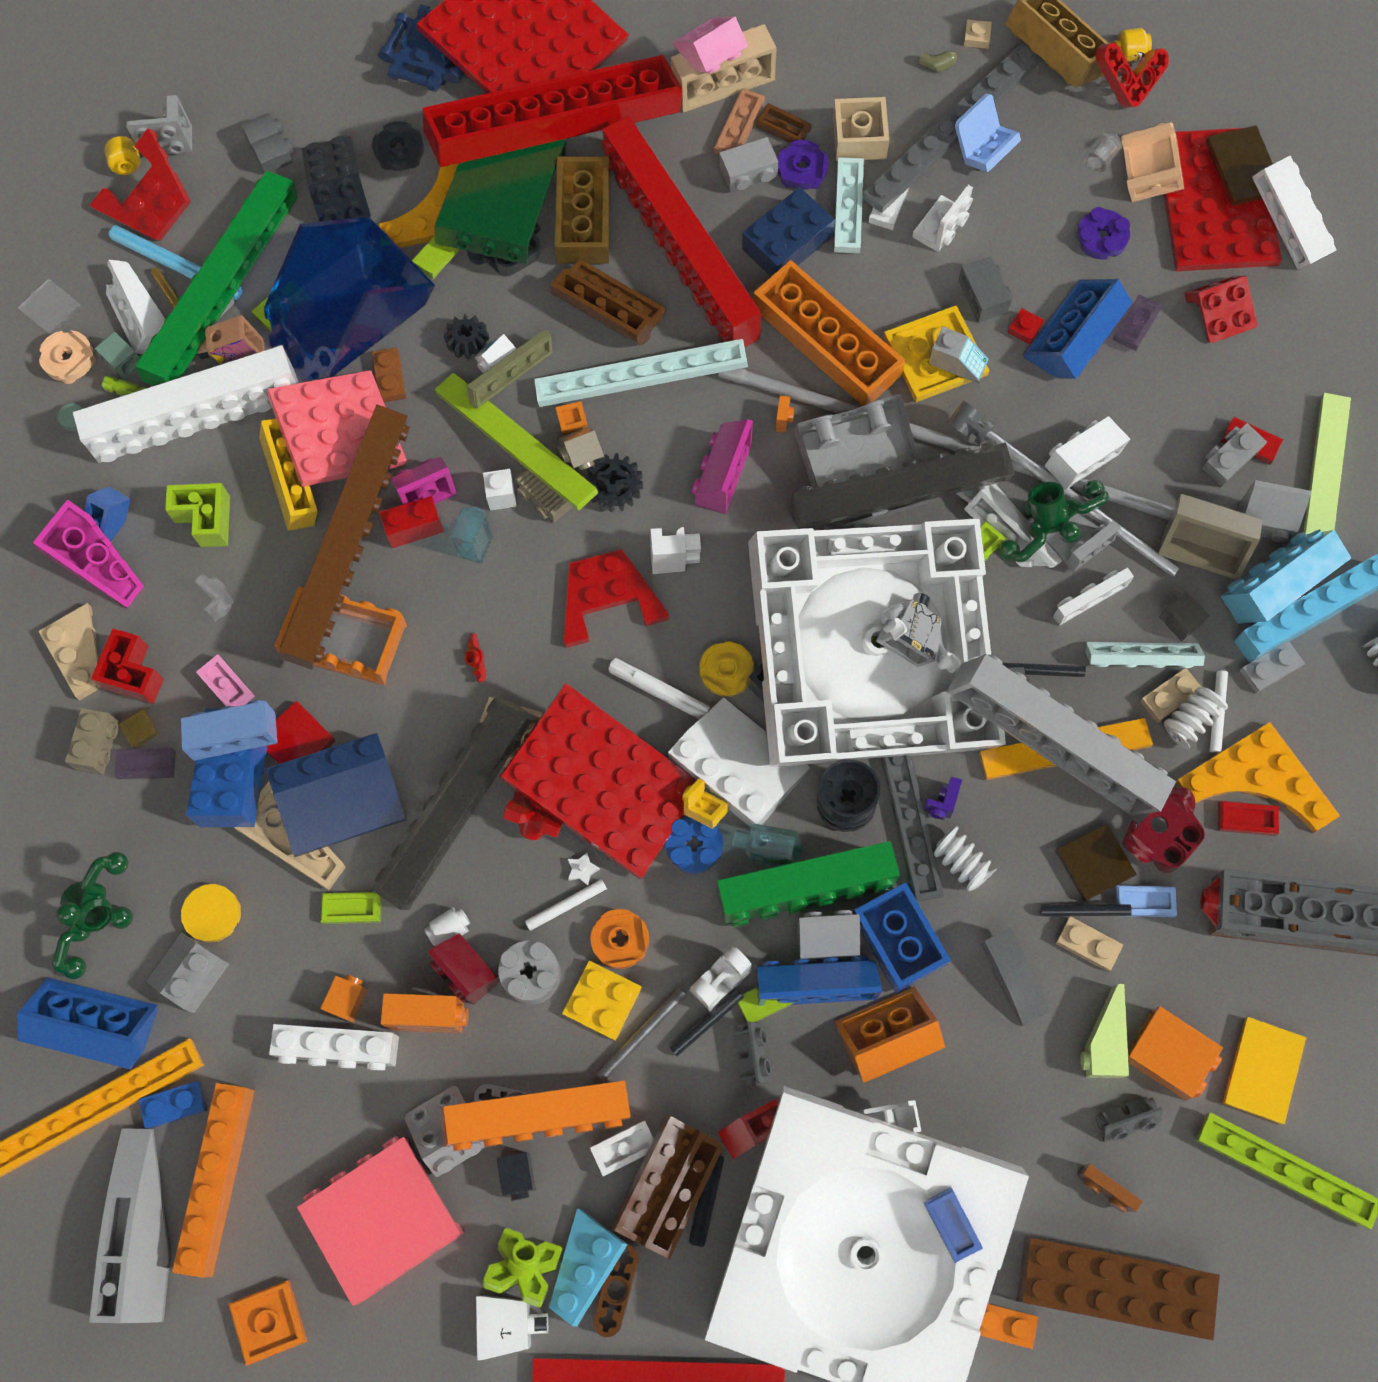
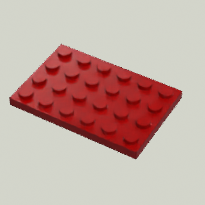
M1242 128L1175 132L1184 189L1163 195L1176 272L1279 266L1282 261L1276 225L1263 199L1232 206L1206 144L1208 136Z
M567 683L561 687L499 776L501 780L638 879L643 878L672 833V824L683 816V793L688 786H692L697 781Z

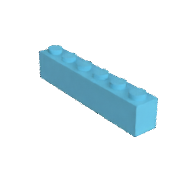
M1378 554L1292 602L1267 622H1258L1245 629L1234 642L1248 662L1251 663L1285 642H1290L1378 591Z

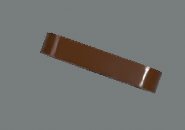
M629 1244L625 1249L629 1250V1256L634 1258L633 1263H628L624 1273H630L629 1280L620 1275L611 1276L610 1272L601 1290L593 1325L596 1332L602 1337L616 1335L623 1323L639 1262L637 1250ZM619 1260L613 1267L616 1271H619L621 1262ZM615 1280L622 1282L625 1286V1295L619 1300L612 1299L607 1292L608 1285ZM604 1300L611 1305H622L621 1312L614 1309L612 1320L616 1321L617 1325L616 1327H610L609 1331L603 1330L604 1324L599 1322L600 1317H606L609 1307L602 1306Z

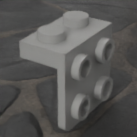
M451 1086L405 1115V1121L420 1156L436 1178L443 1173L449 1172L453 1167L477 1155L486 1148L484 1147V1142L471 1143L472 1149L453 1152V1146L445 1147L441 1109L443 1106L465 1103L460 1090L456 1086Z

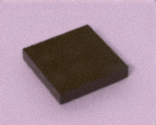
M1108 824L1056 850L1058 857L1084 902L1137 875Z

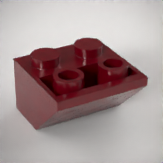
M460 933L428 951L429 955L433 958L429 964L444 980L448 977L452 982L448 984L449 988L463 1003L468 999L474 1005L500 982L498 977Z

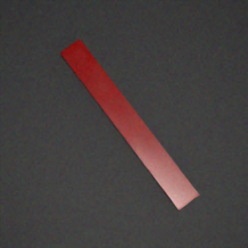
M533 1358L532 1382H785V1369L765 1363Z

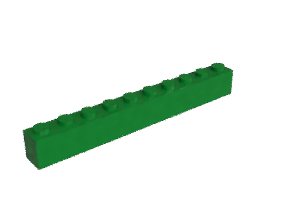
M267 170L262 178L257 180L254 190L248 198H245L242 208L236 217L234 216L231 219L229 227L218 238L215 248L210 255L206 256L203 266L192 277L189 287L184 294L180 295L177 305L171 314L166 316L159 332L152 337L145 353L138 358L136 369L142 382L156 386L181 378L205 341L206 328L217 323L296 202L298 195L293 180Z

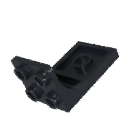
M338 136L328 142H313L301 148L307 186L321 228L329 230L369 220L371 213L361 182L351 136Z

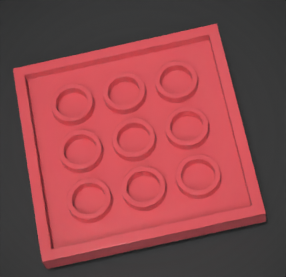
M371 370L270 388L267 393L302 487L348 478L376 404L385 407ZM400 443L397 448L401 450L399 460L396 466L391 464L390 469L405 466L407 460Z

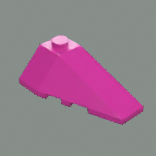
M69 500L63 504L33 542L35 549L126 608L131 605L144 588V585L113 547V544L104 535L94 519Z

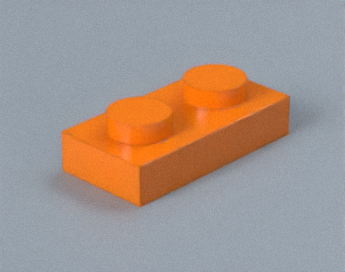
M987 1304L980 1326V1336L1033 1349L1038 1316Z

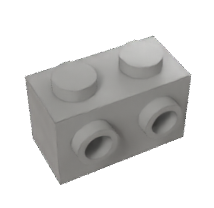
M768 137L719 152V168L730 192L744 190L751 185L768 182L778 176V160Z
M1248 423L1241 429L1236 426L1225 437L1228 442L1222 448L1216 445L1205 456L1208 461L1202 469L1221 487L1267 443Z

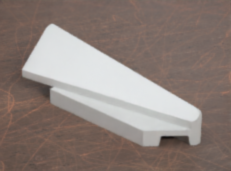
M108 260L107 266L113 275L112 284L106 285V295L132 349L136 354H144L150 345L152 337L163 326L165 318L129 263Z

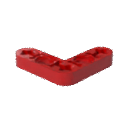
M1116 43L1100 45L1095 55L1097 65L1120 105L1124 108L1139 106L1167 69L1169 63L1168 53L1163 48L1149 50L1133 71ZM1119 70L1121 71V76H1122L1120 82H1119V80H1118V71H1119ZM1143 72L1145 73L1146 78L1145 84H1143L1142 82Z

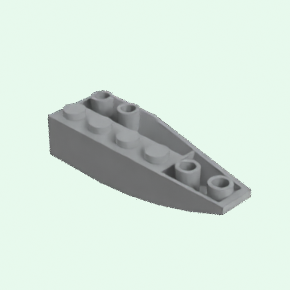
M122 1129L102 1218L89 1323L164 1322L170 1249L154 1129Z

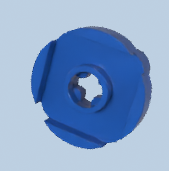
M688 816L678 819L672 824V833L665 842L667 856L670 861L682 872L689 874H700L709 870L710 867L718 862L723 851V838L717 825L711 829ZM693 837L703 843L702 846L697 848L696 852H692L691 847L686 846V843L691 841Z

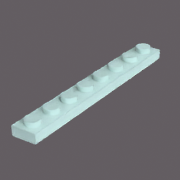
M743 339L534 380L539 407L745 368L748 367Z

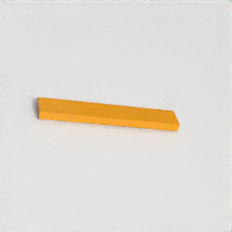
M1145 718L1097 727L1103 733L1117 737L1121 741V745L1128 750L1135 751L1149 748L1153 745ZM1023 743L979 752L986 780L1056 766Z

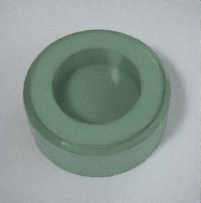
M69 403L59 410L57 418L64 429L77 431L73 412L81 410L82 407L80 405Z

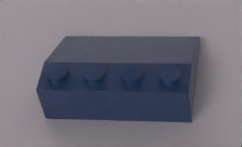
M378 733L265 769L294 857L406 820Z

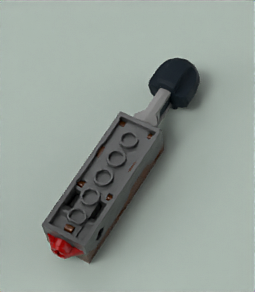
M1223 869L1212 878V883L1201 893L1200 909L1210 920V936L1378 956L1377 887Z

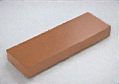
M741 89L714 146L715 154L719 155V152L746 143L765 102L764 95Z

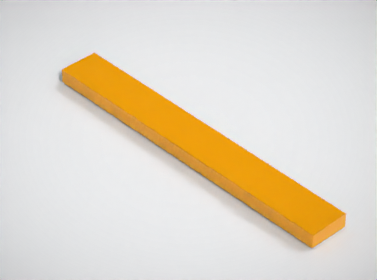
M189 1038L0 1141V1177L139 1102V1099L148 1097L203 1067L204 1064L193 1040Z

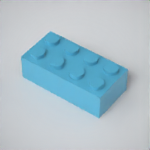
M1319 529L1310 534L1302 532L1290 539L1291 544L1286 548L1282 547L1269 555L1270 560L1266 563L1255 565L1248 571L1249 575L1244 579L1240 578L1229 584L1227 587L1229 590L1220 597L1237 624L1267 622L1350 560L1351 556L1335 530L1322 532Z

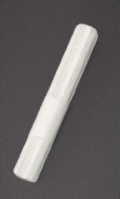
M614 658L608 669L611 674L697 719H701L710 710L708 705L618 658Z

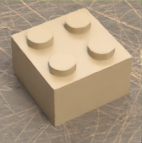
M886 97L834 100L833 130L836 161H838V157L862 158L864 160L887 158L889 131Z

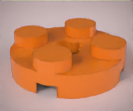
M610 910L604 913L593 927L590 936L591 947L603 965L614 969H626L636 965L645 957L649 947L648 928L638 915L633 914L629 910ZM622 931L623 936L629 937L622 947H618L617 943H612V938L616 937V932Z

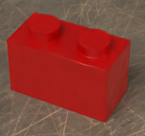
M432 496L379 512L392 549L444 533Z

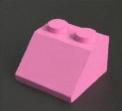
M712 17L673 41L675 48L695 71L706 72L707 74L718 70L721 67L720 63L726 59L731 61L741 55L740 51L748 46L736 17Z

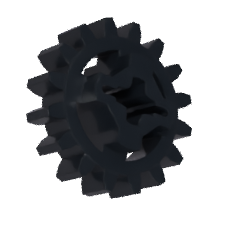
M615 453L614 459H610L605 454L603 462L598 459L594 460L596 467H588L589 475L585 476V479L595 486L598 494L591 499V502L599 501V509H603L605 505H608L610 512H613L614 506H618L621 511H624L625 503L632 507L634 505L633 497L639 499L641 497L639 490L643 489V481H641L643 479L642 471H637V463L629 464L628 456L620 460L618 453Z

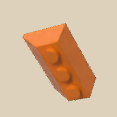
M915 987L834 1021L849 1058L863 1083L945 1048L938 1020Z

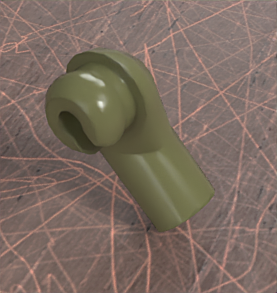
M945 51L937 56L923 52L919 64L940 73L955 65L957 55L954 51Z

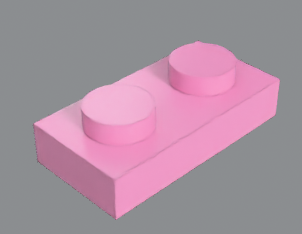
M218 654L196 671L225 706H242L255 697Z

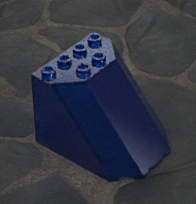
M370 217L301 223L263 308L265 319L270 321L272 333L269 335L270 345L272 348L283 346L294 370L302 380L331 378L423 308L435 284Z

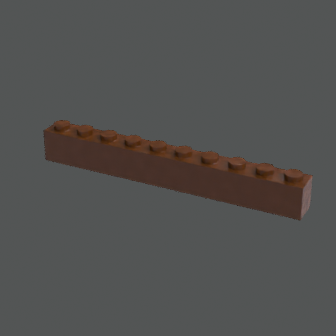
M376 404L280 648V659L311 670L315 662L321 663L326 649L322 646L325 637H331L335 622L331 621L335 611L339 613L345 600V597L341 596L344 586L350 587L355 573L351 571L354 561L359 563L364 547L360 546L363 537L369 538L374 524L370 521L372 513L378 514L383 501V498L379 497L382 488L387 490L392 474L388 473L391 464L397 465L401 450L397 448L400 441L405 442L409 434L410 426L406 425L408 415Z

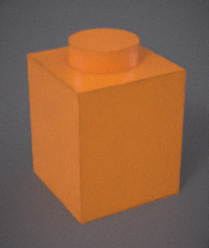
M346 974L344 979L335 976L320 1009L354 1023L368 990L361 986L363 981L348 974Z

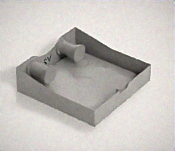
M901 394L871 402L848 412L825 415L797 423L794 434L825 530L844 529L855 526V524L865 523L929 504L933 499L915 446Z

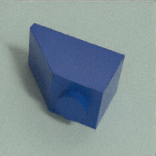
M109 486L87 495L84 511L94 519L110 542L126 522L130 498Z

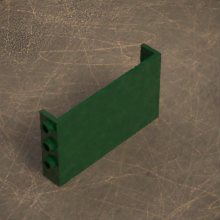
M566 139L459 163L434 225L436 244L527 264L528 246L557 166V157L566 155Z

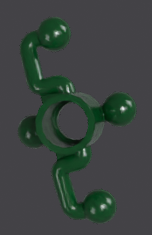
M1096 479L1087 481L1083 487V494L1089 500L1085 503H1080L1075 499H1066L1063 487L1056 482H1043L1034 486L1029 491L1028 500L1024 503L1023 507L1026 516L1034 521L1029 526V534L1034 539L1021 551L1016 541H1003L999 545L998 550L1000 557L1005 561L1025 562L1046 543V535L1049 533L1059 532L1062 541L1067 543L1076 542L1080 538L1081 528L1077 523L1071 522L1069 519L1076 514H1087L1106 504L1109 500V494L1105 491L1104 484Z
M113 852L108 856L97 858L90 865L83 880L70 885L61 896V906L57 909L56 916L61 924L70 926V928L63 932L58 939L52 965L55 971L63 973L69 979L73 980L82 977L87 967L85 961L80 957L73 956L66 959L70 942L84 941L90 936L91 932H97L105 928L109 923L117 929H125L133 921L131 910L124 906L113 909L112 904L105 898L106 888L102 884L95 883L103 868L113 875L124 873L129 864L125 854Z

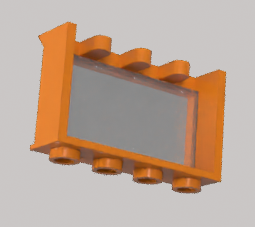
M298 586L274 645L278 652L304 590L303 587ZM344 596L345 600L340 613L335 611L331 620L335 622L331 637H325L322 646L326 649L321 663L315 662L314 666L385 686L387 674L404 629L407 627L405 619L398 610L392 608L383 610L376 608L370 602L360 601L358 603L350 601L349 598Z

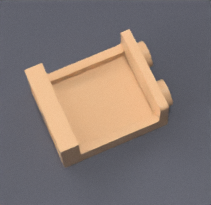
M1172 122L1157 124L1152 128L1132 131L1121 136L1128 176L1127 187L1132 202L1184 189L1177 138Z

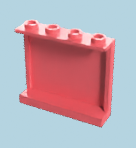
M396 1136L382 1145L383 1151L374 1157L372 1153L364 1156L355 1163L357 1165L356 1169L348 1174L346 1171H342L329 1180L330 1186L322 1191L319 1188L311 1191L303 1197L304 1203L297 1207L352 1306L359 1305L464 1234L459 1223H455L410 1147V1140L405 1137L399 1139Z

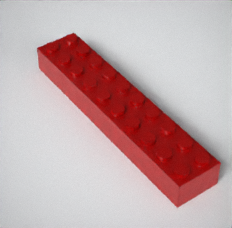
M664 55L423 107V132L439 166L445 167L601 131L603 128L627 116H630L632 121L636 123L679 113L682 87Z
M630 116L603 128V141H601L605 154L603 157L609 156L610 171L614 172L617 185L621 190L625 189L632 208H637L641 213L642 223L646 228L650 227L657 246L659 248L663 247L666 251L665 254L669 264L672 267L675 266L679 271L678 274L682 284L685 287L689 286L691 289L692 298L698 307L702 306L709 325L711 327L715 326L718 330V337L721 343L743 339L744 347L760 340V310Z

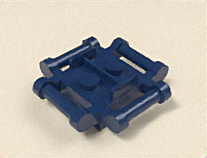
M421 4L415 20L409 18L404 13L397 14L394 20L395 26L385 46L380 48L378 57L387 63H391L388 69L389 78L406 80L425 86L429 91L437 92L440 85L445 86L447 81L456 84L460 83L463 73L458 66L417 29V23L432 11L429 6ZM405 29L406 31L400 41L401 49L399 53L393 52Z

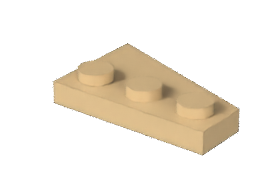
M88 603L39 631L78 700H82L100 689L91 680L100 656L97 654L95 642L97 638L91 617L93 616L92 608Z

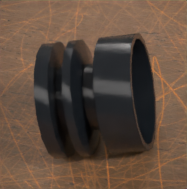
M847 759L831 764L823 772L819 783L817 810L827 825L841 832H854L864 828L873 819L881 793L880 781L875 771L866 763L855 759ZM844 797L846 800L852 798L853 800L852 803L849 801L842 802V798Z

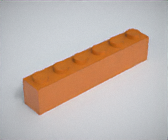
M625 1081L443 1106L441 1109L445 1147L453 1146V1152L472 1149L471 1143L484 1142V1147L503 1144V1138L514 1137L515 1142L533 1140L532 1134L544 1133L545 1138L561 1136L564 1129L574 1128L575 1133L593 1131L592 1125L604 1124L605 1129L623 1126L622 1121L630 1118Z
M220 1083L215 1085L172 1273L200 1278L213 1277L255 1090Z

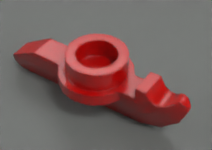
M472 633L468 638L469 649L466 651L464 659L467 665L474 667L473 675L477 677V682L481 683L486 678L484 654L480 649L476 633Z

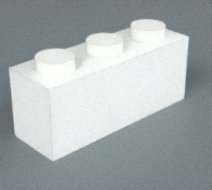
M1109 416L1100 422L1095 420L1088 425L1083 433L1078 431L1073 434L1066 444H1057L1049 452L1051 457L1045 464V467L1065 489H1068L1118 456L1130 441V438Z

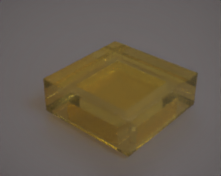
M144 710L119 724L131 747L134 749L160 735Z

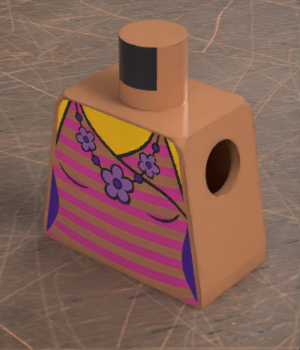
M240 315L207 327L205 330L206 342H203L197 354L200 359L213 357L222 365L264 351V339Z

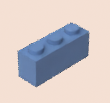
M254 700L242 706H225L218 711L208 713L197 712L189 717L181 718L182 750L195 761L276 744L275 711L266 701Z

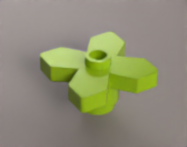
M505 1228L498 1243V1251L504 1261L489 1265L483 1280V1288L500 1294L517 1284L523 1302L541 1307L548 1290V1284L541 1274L556 1270L562 1248L546 1241L536 1246L533 1242L524 1240L522 1233Z

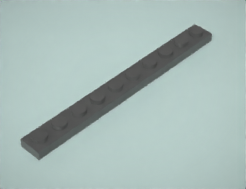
M1022 42L863 192L862 199L883 213L958 141L955 123L986 93L993 96L994 104L996 105L1040 63L1041 57L1033 53L1029 46Z

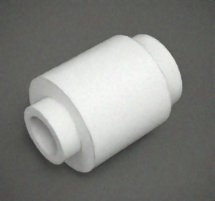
M452 907L430 921V926L424 930L432 944L437 946L459 933L464 935L469 932L467 925L470 924V921L462 909L456 911Z

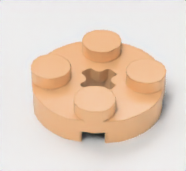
M72 330V333L58 331L51 334L40 347L41 360L39 359L43 370L51 378L62 381L65 384H72L84 376L96 362V356L90 342L83 334ZM72 352L69 359L63 360V353L70 354Z

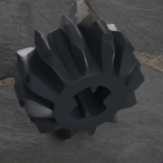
M464 314L461 320L454 316V324H447V332L444 333L447 349L450 353L454 352L458 359L465 355V358L469 361L471 355L474 354L476 356L480 352L479 350H482L487 345L486 342L490 339L489 333L486 331V324L479 322L476 315L468 319V316Z

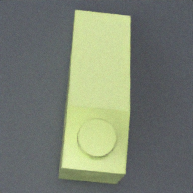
M1117 984L1111 988L1085 1045V1052H1081V1068L1086 1070V1078H1124L1129 1076L1124 984Z

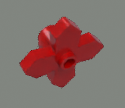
M515 790L513 800H509L502 816L503 819L517 823L520 828V834L529 840H539L544 834L557 837L562 828L561 822L517 790Z

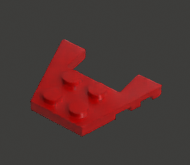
M147 128L134 147L152 166L124 203L109 189L102 188L90 206L155 240L161 241L191 201L177 173L173 172L165 150L161 148L157 141L158 136L156 132Z
M622 549L569 563L564 633L566 648L590 642L583 615L626 603L639 602L645 626L669 620L667 610Z

